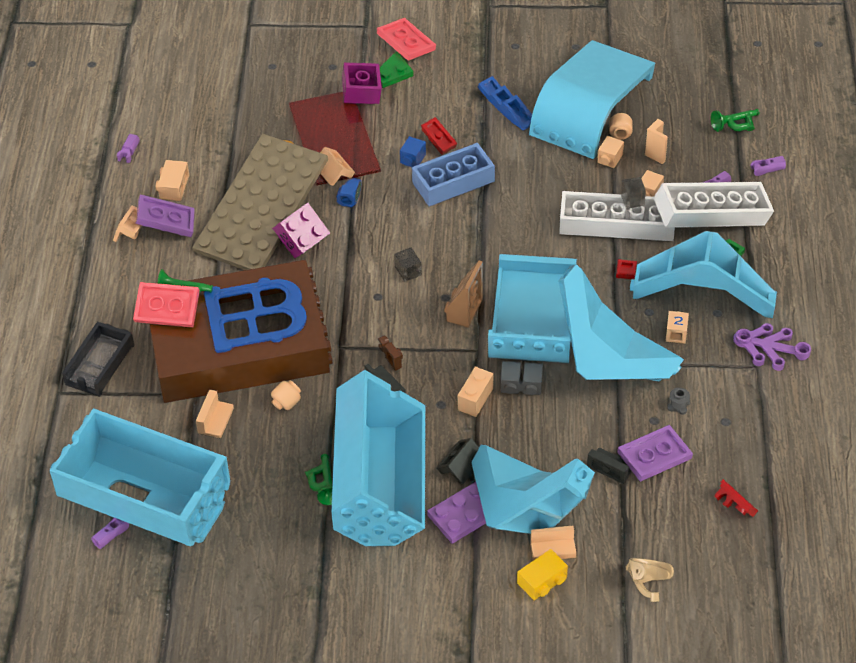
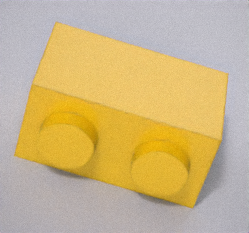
M549 549L517 572V584L533 600H536L540 596L544 597L547 595L551 588L561 585L567 579L568 565L552 549Z

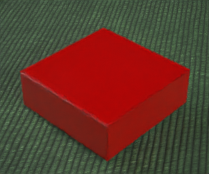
M618 259L616 278L635 279L637 261Z

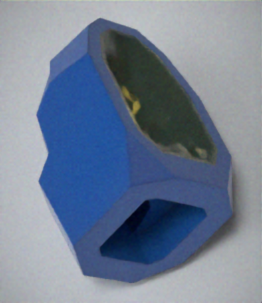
M352 178L342 185L336 196L337 203L351 208L356 205L361 191V180Z

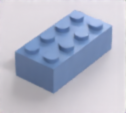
M478 143L412 167V183L428 206L495 182V165Z

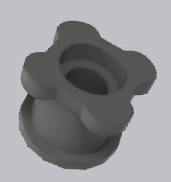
M684 388L673 389L670 392L671 403L668 404L667 409L684 415L687 413V406L690 405V394Z

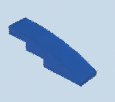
M493 76L478 84V89L509 121L521 130L530 127L532 113L517 95L513 96L505 85L501 87Z

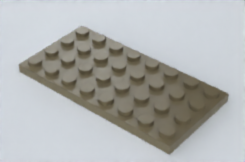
M262 133L192 247L193 251L243 270L265 267L281 241L272 228L301 207L326 165L328 156Z

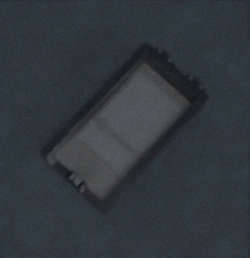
M97 321L63 370L62 375L65 385L100 397L103 389L131 347H134L132 333L128 330L119 329L110 324Z

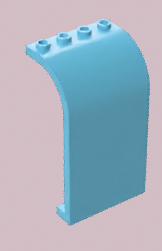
M593 40L590 41L555 71L544 84L533 110L529 135L594 159L597 156L601 133L610 112L643 79L648 81L652 79L655 62Z
M499 255L493 327L488 333L489 358L569 363L571 339L558 280L570 266L576 264L577 259Z

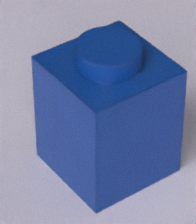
M409 136L400 149V163L410 167L419 165L426 155V142Z

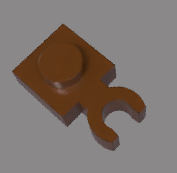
M385 335L378 338V341L381 343L378 347L385 353V358L395 371L402 368L403 355L401 350L396 348L392 342H389Z

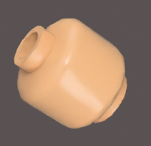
M625 113L613 115L609 121L610 135L618 140L630 137L633 131L631 117Z
M291 380L289 382L282 381L271 392V396L274 399L272 404L279 410L282 408L290 410L301 399V390Z

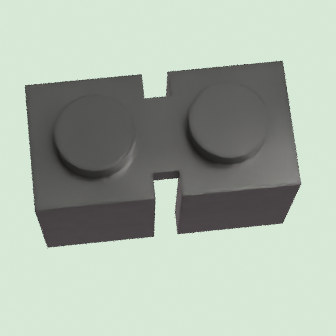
M502 362L501 393L519 394V391L527 395H541L543 364L525 363L523 381H520L521 362Z

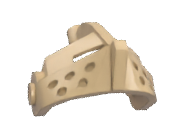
M630 558L626 566V570L629 571L640 593L645 597L651 598V602H660L659 592L648 591L643 583L651 580L671 579L674 574L672 565L656 560Z

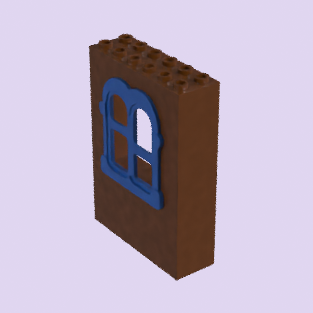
M300 260L187 280L213 285L212 293L210 291H201L199 293L194 326L182 327L150 324L164 403L206 396L209 390L223 393L330 373L329 365L333 364L330 340H327L326 325L321 323L324 322L322 310L318 308L320 307L319 296L314 294L317 292L316 283L313 279L311 280L313 278L312 267H308L307 261ZM285 292L286 299L283 303L276 306L263 307L261 296ZM253 298V310L226 315L221 313L219 304ZM275 313H286L291 317L292 323L286 329L260 334L257 330L256 317ZM246 319L250 331L249 336L227 339L224 323Z

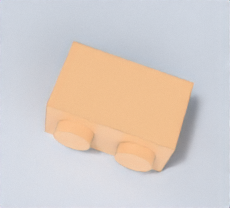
M165 161L164 167L160 169V179L156 181V191L159 193V199L182 200L189 178L187 162Z
M478 367L473 369L458 394V411L477 417L493 390V373Z

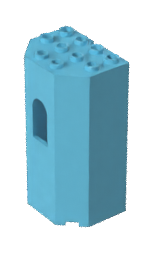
M363 370L336 390L332 489L333 530L364 546H396L425 529V405L402 391H391L390 384Z
M94 408L89 415L85 416L81 427L74 432L72 436L73 443L71 445L68 444L62 449L60 457L50 467V474L57 496L188 546H193L195 542L201 543L204 541L223 510L225 490L229 489L231 482L226 456ZM124 482L150 493L145 501L142 502L109 488L114 483Z

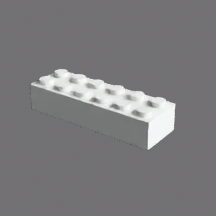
M761 182L662 183L654 196V201L665 228L761 226L767 223L774 212Z
M562 191L559 234L673 241L675 227L665 228L654 197Z

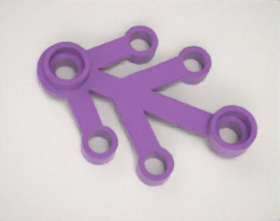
M765 323L753 331L740 329L734 334V343L739 347L747 349L753 357V364L756 366L764 364L765 356L759 353L755 346L763 349L772 361V368L777 371L783 370L785 361L774 350L794 354L799 360H806L811 353V346L805 342H799L796 346L777 343L780 340L790 341L792 339L793 331L790 328H783L780 332L772 335L773 326ZM763 335V336H765L766 338L760 339V338H757V337Z

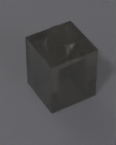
M641 177L622 180L621 197L626 209L645 206L646 189Z
M411 247L394 254L395 268L404 282L422 275L421 261Z

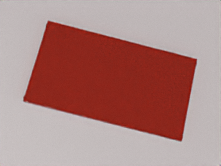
M343 92L289 103L304 148L319 153L324 147L336 150L355 172L352 178L381 172L357 104L344 103ZM320 174L315 183L318 186L328 182ZM341 175L340 178L338 179V181L346 180V179H350V178Z

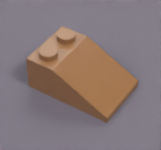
M479 260L461 280L458 287L454 288L452 299L446 303L444 309L447 315V322L469 328L483 300V261Z

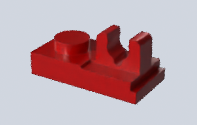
M436 117L421 125V130L441 155L457 146V142Z
M723 479L720 485L721 488L715 494V498L720 500L723 496H726V501L723 502L725 507H730L735 501L737 503L735 508L744 516L748 513L754 517L758 510Z

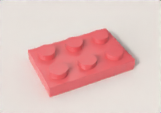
M406 18L377 28V34L408 61L436 50V44Z
M140 282L133 320L138 323L193 327L200 290L198 287Z

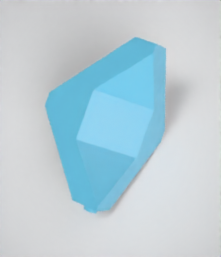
M704 231L637 264L635 279H631L630 291H633V299H639L680 284L726 290L764 317L773 318L777 291H774L717 232Z
M578 265L570 266L558 280L575 358L576 371L585 380L649 379L659 382L662 379L670 378L681 369L680 364L684 359L634 331L602 303L585 273Z
M480 445L471 462L486 525L489 528L529 534L534 529L555 527L583 499H586L595 474L593 470L579 459H574L554 473L540 471L487 445Z

